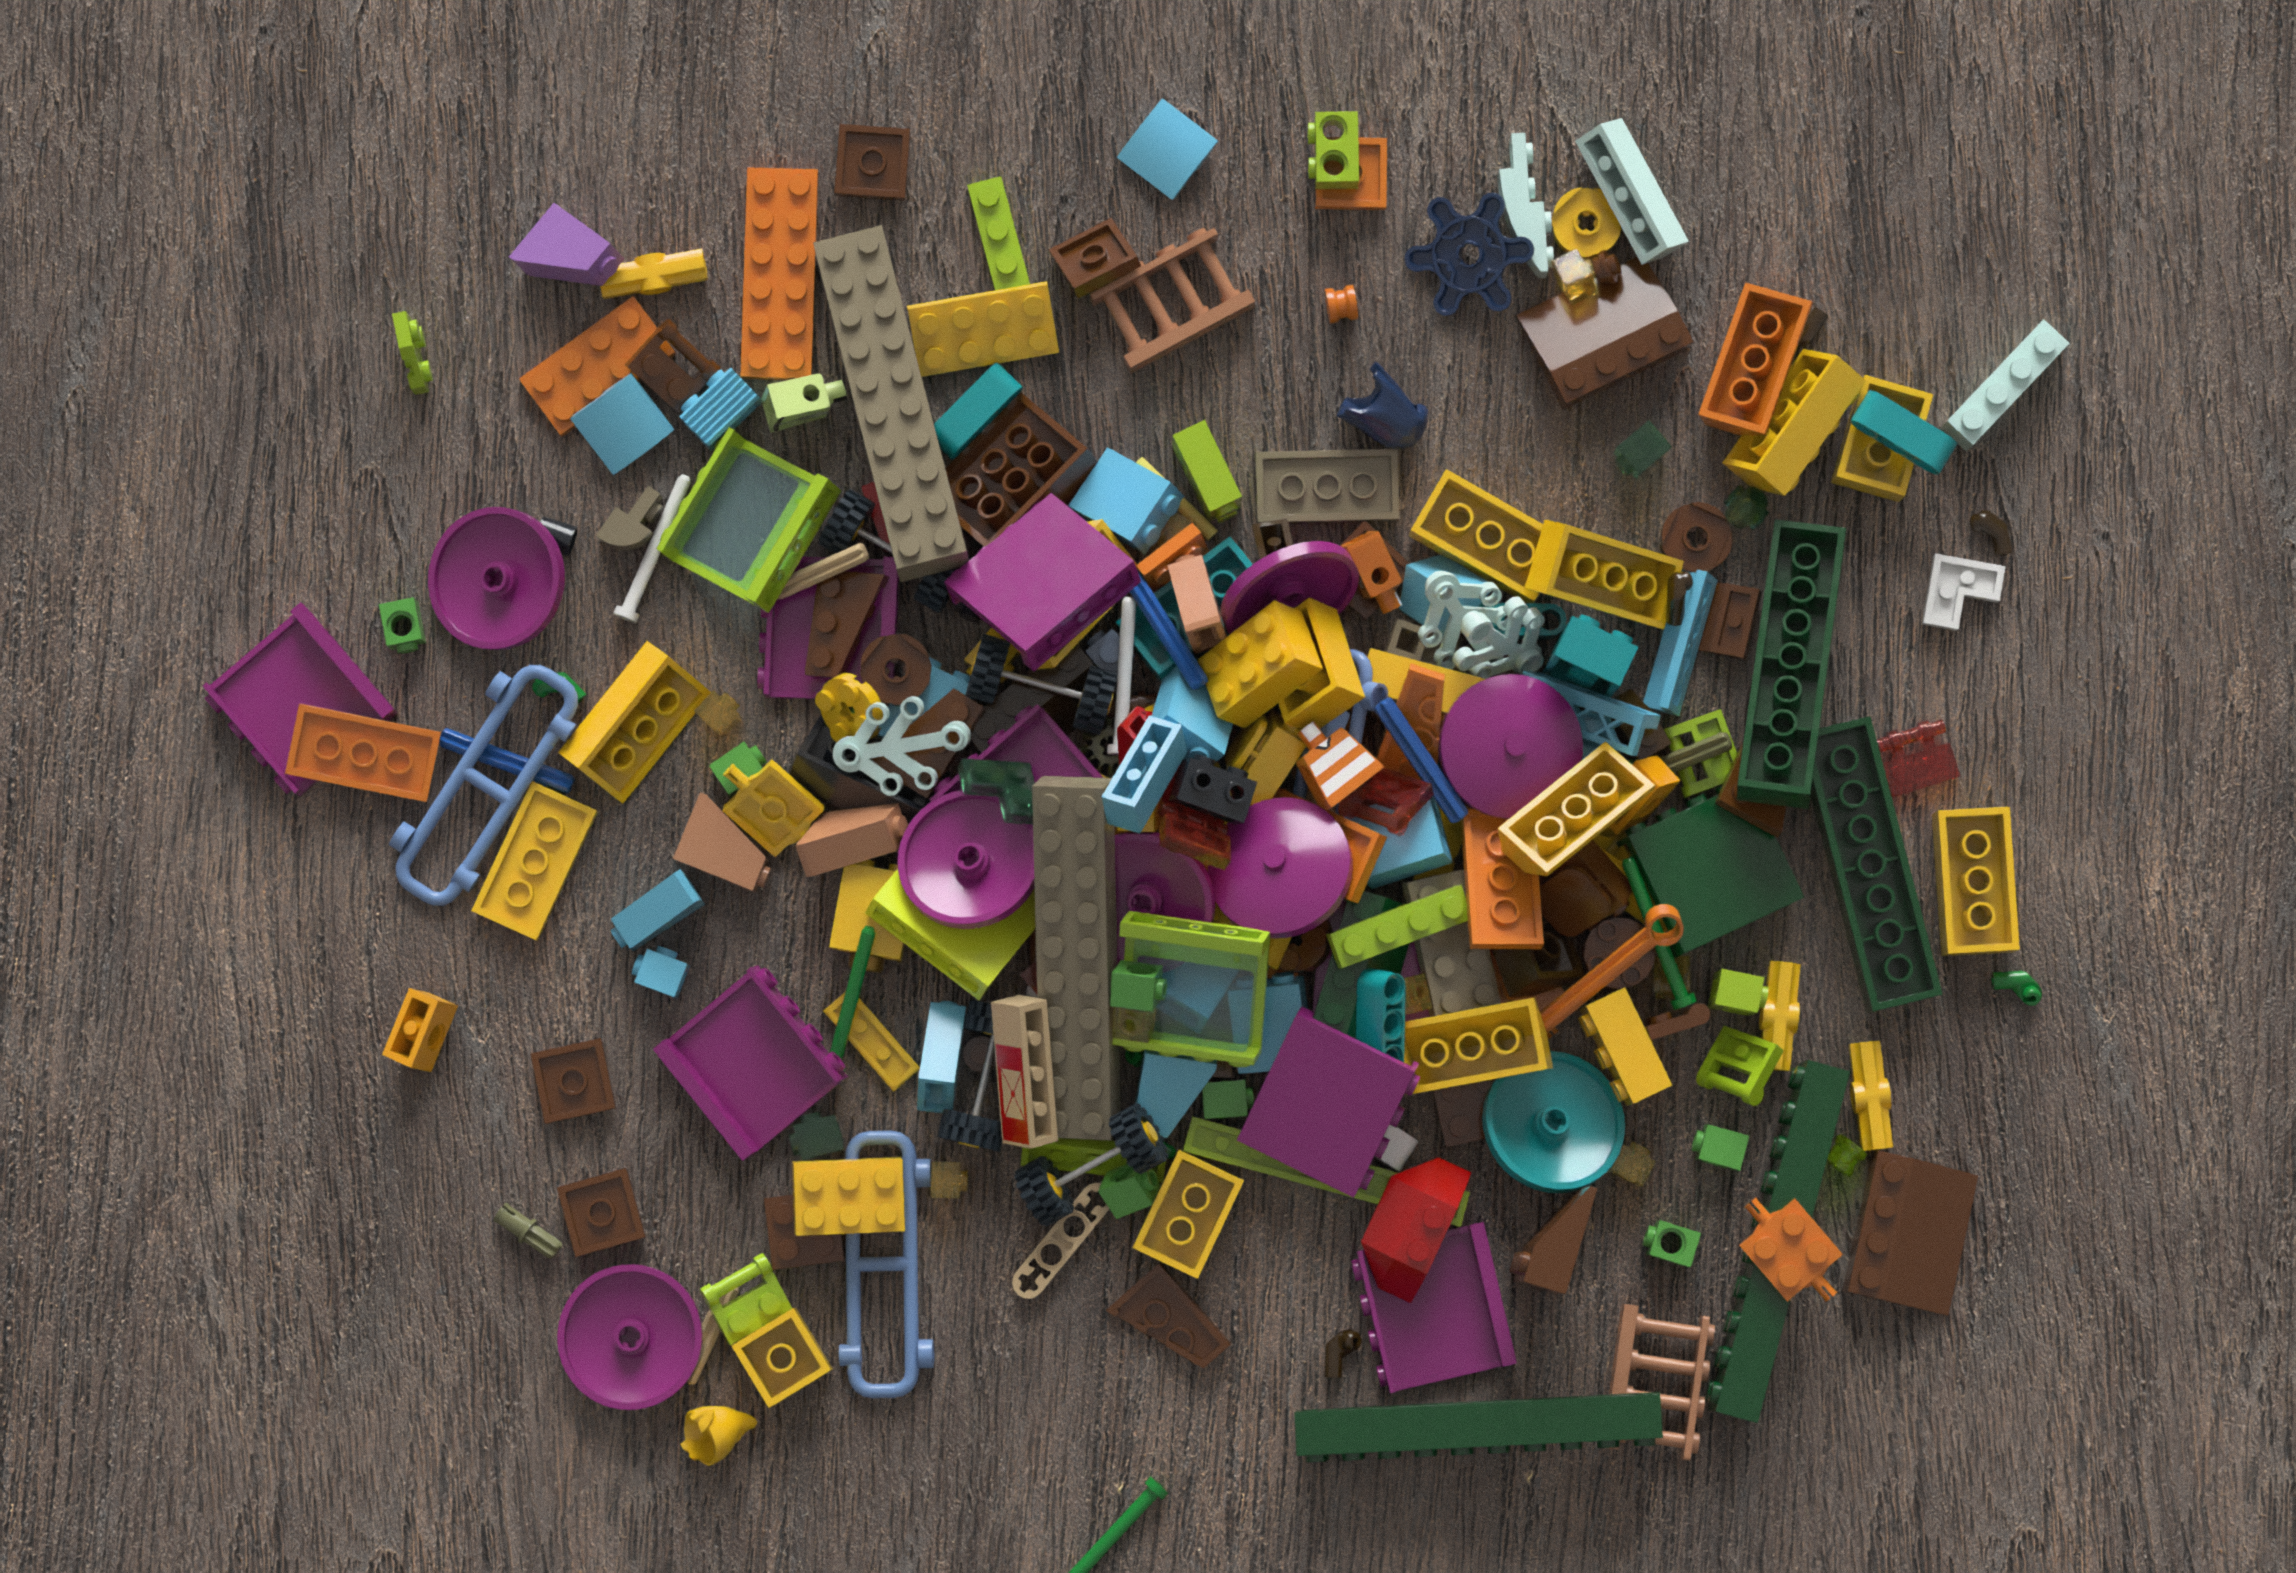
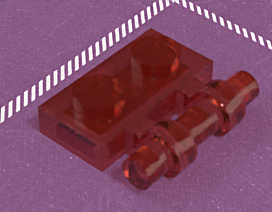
M1942 719L1930 723L1928 720L1918 722L1916 724L1917 727L1901 732L1897 729L1886 732L1885 737L1877 739L1880 753L1890 750L1893 760L1883 763L1892 798L1961 777L1950 743L1936 747L1934 736L1946 733V727ZM1921 741L1924 751L1905 755L1904 745Z
M1161 801L1157 809V814L1163 816L1159 821V845L1171 852L1196 859L1205 865H1212L1225 870L1231 862L1230 836L1226 835L1228 825L1218 822L1216 817L1209 814L1202 816L1191 812L1183 804L1175 803L1173 805Z

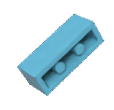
M1148 716L1102 795L1107 824L1141 833L1187 753L1182 725Z

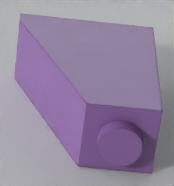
M555 203L551 205L509 256L528 276L603 286L624 260V257L608 241Z

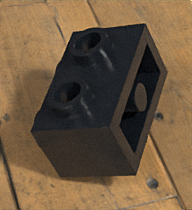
M1195 754L1194 759H1183L1168 801L1234 825L1244 823L1257 781L1248 779L1249 773L1242 769L1228 766L1226 771L1215 767V760L1203 755Z

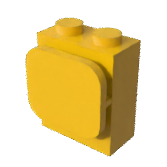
M1271 708L1267 716L1263 714L1248 727H1242L1225 756L1227 769L1228 766L1242 769L1249 773L1248 779L1257 781L1250 806L1272 799L1306 748L1297 735L1301 730L1285 724L1282 713L1274 708Z
M865 860L845 866L842 873L829 948L856 954L862 929L865 926H871L875 929L876 934L870 956L901 962L905 944L865 914L874 896L895 873L898 865L889 864L887 870L875 868V861Z

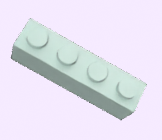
M1622 118L1602 123L1575 141L1642 265L1662 259L1689 242Z
M2043 319L1941 426V429L1967 452L2070 343Z

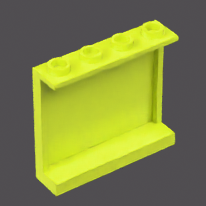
M897 869L874 896L865 914L980 1001L992 982L1036 929L1035 888L1023 905L1005 919L981 928L957 929L938 924L923 915L907 896Z

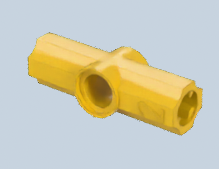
M697 249L670 255L650 253L638 256L632 262L621 263L617 271L608 278L603 286H600L603 299H609L636 293L655 295L667 292L673 286L708 280L703 250Z
M1769 961L1766 985L1769 987L1765 1008L1760 1009L1759 1029L1762 1030L1761 1039L1775 1043L1784 1050L1774 1068L1776 1071H1790L1793 1036L1797 1033L1800 1015V1003L1797 1002L1801 964L1783 961Z
M1880 1040L1848 1044L1853 1082H1850V1097L1853 1112L1857 1114L1861 1151L1893 1148L1889 1110H1891L1892 1105L1891 1091L1888 1079L1884 1077Z

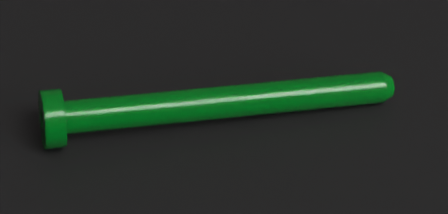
M1630 856L1622 860V866L1645 922L1647 912L1654 906L1637 862ZM1659 919L1656 920L1651 927L1652 930L1657 933H1664ZM1656 945V953L1675 998L1670 1001L1673 1010L1695 1003L1697 1000L1694 992H1687L1670 946Z
M865 926L861 931L830 1052L836 1053L841 1060H843L876 934L875 929L871 926Z
M1150 1476L1144 1482L1148 1487L1068 1573H1088L1158 1497L1163 1500L1169 1492Z

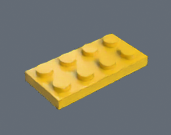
M1047 281L907 306L921 377L1059 353Z
M532 781L471 911L538 941L598 811Z

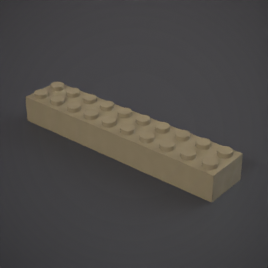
M882 225L813 242L900 582L962 567L969 561Z
M1042 776L1032 785L1037 998L1047 999L1058 1138L1112 1140L1114 1137H1112L1110 1132L1112 1129L1109 1127V1118L1121 1111L1119 1046L1112 1045L1113 1037L1119 1030L1118 1007L1110 1006L1112 971L1117 966L1115 826L1107 824L1102 795L1112 778Z

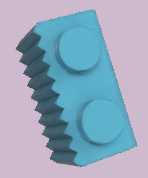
M732 368L728 369L725 373L722 370L716 372L706 383L709 389L700 397L694 394L681 407L683 411L679 416L681 421L710 451L715 449L717 441L724 436L729 427L735 430L762 403L760 397Z

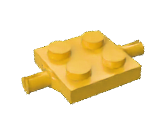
M772 759L758 773L747 777L734 764H731L723 774V776L738 787V790L724 805L722 811L774 857L788 845L799 841L808 831L810 824L824 810V805Z

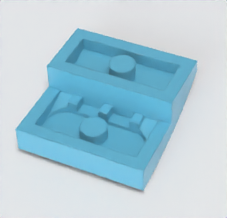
M1161 99L1124 146L1117 158L1171 200H1174L1219 141L1166 100Z
M632 373L605 390L600 397L571 417V421L613 475L635 461L674 430Z

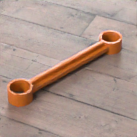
M1659 904L1652 907L1645 916V927L1540 1011L1546 1032L1551 1031L1656 945L1670 946L1679 941L1683 935L1684 928L1678 910L1668 904ZM1663 917H1670L1676 920L1675 927L1666 933H1657L1651 928L1656 920Z

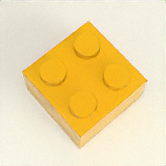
M792 1308L732 1345L733 1350L768 1408L775 1406L833 1370L797 1308Z

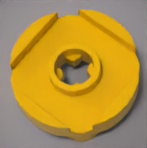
M1575 188L1564 194L1557 202L1551 219L1553 237L1559 247L1571 256L1582 260L1597 257L1599 252L1604 249L1608 252L1617 242L1621 232V225L1602 190L1597 188ZM1583 215L1587 218L1592 215L1595 218L1592 224L1595 229L1592 231L1588 229L1581 230L1578 227L1580 224L1578 217Z
M843 673L832 678L824 684L822 690L815 696V703L830 729L832 739L836 743L846 736H854L866 719L867 708L873 703L881 702L872 686L867 682L859 683L853 679L856 675L851 673ZM852 706L855 713L852 714L848 707ZM873 708V717L881 720L883 718L882 710L880 708ZM879 725L876 727L870 739L874 738L879 734L881 728L878 729Z

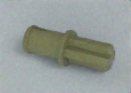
M507 1202L503 1205V1208L499 1209L493 1219L496 1224L498 1223L517 1236L520 1244L526 1242L549 1259L554 1258L562 1247V1242L539 1227L536 1219H528L512 1208Z

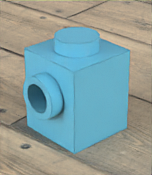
M657 946L656 952L647 949L645 955H638L632 969V974L636 975L634 981L636 984L678 999L690 965L676 960L677 952Z

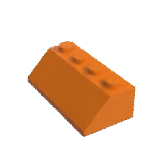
M1745 282L1698 413L1706 426L1737 435L1766 436L1812 308V301Z

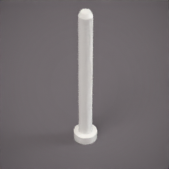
M681 474L677 478L622 606L617 605L613 614L631 623H637L640 615L635 611L660 556V552L656 548L660 543L662 533L671 525L678 513L679 505L685 498L691 484L690 477Z
M1125 597L1122 601L1114 736L1113 744H1108L1107 754L1118 756L1117 727L1128 716L1130 710L1136 601L1133 597Z

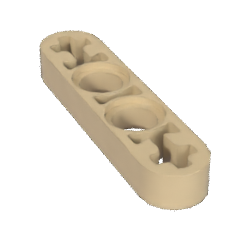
M1095 1182L1083 1189L1072 1204L1074 1206L1073 1213L1056 1222L1013 1276L1012 1285L1017 1295L1027 1299L1037 1297L1108 1212L1109 1207L1107 1204L1103 1208L1099 1205L1095 1206L1090 1213L1097 1217L1091 1223L1085 1214L1075 1210L1079 1203L1085 1209L1091 1200L1087 1196L1088 1192L1092 1190L1097 1193L1101 1183ZM1071 1216H1078L1084 1221V1232L1078 1237H1070L1064 1231V1222ZM1048 1244H1055L1061 1249L1062 1258L1055 1265H1047L1041 1258V1251ZM1035 1259L1040 1267L1051 1273L1046 1279L1040 1273L1035 1280L1036 1285H1038L1037 1290L1028 1289L1026 1292H1023L1020 1289L1022 1282L1019 1280V1277L1022 1274L1026 1276L1031 1275L1035 1268L1029 1266V1263Z

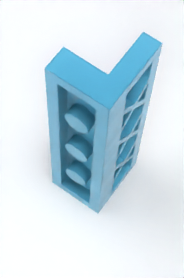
M1698 569L1696 573L1686 571L1693 578V587L1686 591L1683 621L1680 626H1672L1666 622L1643 701L1651 710L1679 716L1718 582L1707 571Z
M1523 671L1522 673L1524 676H1529L1548 684L1566 699L1578 719L1582 738L1598 744H1603L1606 741L1617 751L1637 756L1645 729H1657L1661 715L1542 672ZM1579 706H1580V707H1583V708H1586V709L1583 710V711H1581L1580 708H1579ZM1592 712H1597L1604 727L1593 733L1589 731L1584 717ZM1609 717L1616 720L1611 723ZM1623 723L1634 726L1629 745L1621 743L1614 728ZM1605 733H1607L1608 736H1609V738L1604 737V736H1602V735H1604Z

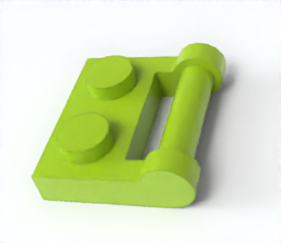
M1721 709L1664 729L1672 743L1669 746L1671 753L1684 748L1680 736L1690 732L1693 743H1696L1718 733L1726 732L1730 737L1732 749L1701 762L1706 779L1697 782L1691 766L1678 771L1684 786L1681 788L1684 798L1724 784L1737 751Z
M1723 1026L1697 1073V1084L1706 1089L1716 1088L1741 1097L1744 1103L1757 1106L1763 1099V1088L1784 1050L1775 1043ZM1723 1065L1750 1075L1746 1084L1718 1074L1720 1067Z
M763 1253L752 1258V1263L712 1286L707 1284L699 1289L729 1345L734 1344L792 1309L773 1273L769 1261ZM761 1275L764 1282L723 1306L720 1304V1297Z

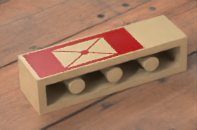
M1016 995L992 1001L991 1009L1002 1143L1032 1149L1058 1141L1047 999Z

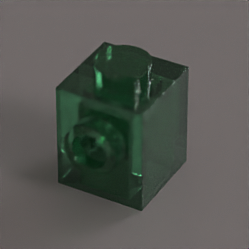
M1648 420L1616 447L1613 453L1617 458L1614 461L1626 476L1632 474L1638 479L1669 453L1672 446L1651 421Z
M820 1112L799 1117L801 1123L793 1125L795 1133L789 1135L794 1156L800 1154L802 1161L846 1150L838 1118L835 1114L823 1118Z

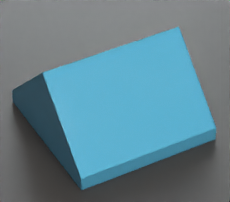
M1443 555L1413 562L1406 565L1400 599L1402 605L1399 609L1416 622L1424 625L1431 603L1425 595V583L1427 578L1437 571H1446L1454 574L1459 583L1483 584L1487 581ZM1458 598L1462 606L1479 607L1482 603L1479 598ZM1446 607L1438 625L1442 638L1450 616Z

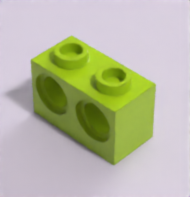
M1358 111L1315 112L1314 122L1308 123L1307 127L1308 144H1314L1315 157H1308V179H1315V189H1358ZM1328 126H1336L1342 131L1343 135L1337 140H1329L1324 136L1323 130ZM1331 160L1337 161L1342 165L1343 171L1338 175H1330L1324 170V164Z
M1727 969L1718 970L1713 975L1707 1007L1745 1016L1758 1013V1010L1765 1008L1769 987L1763 986L1765 977Z

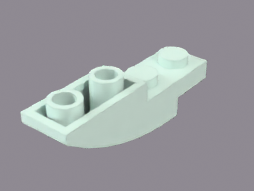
M1511 133L1509 139L1510 168L1499 169L1497 174L1499 195L1505 201L1503 215L1512 238L1526 237L1532 241L1535 248L1534 255L1526 264L1538 278H1546L1548 268L1554 267L1553 246L1547 247L1546 233H1551L1552 231L1551 212L1544 211V202H1530V199H1535V179L1528 178L1527 164H1533L1532 143H1526L1525 133Z

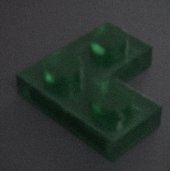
M961 758L958 772L964 795L996 796L999 798L1004 823L1033 825L1032 785L1035 784L1030 763Z

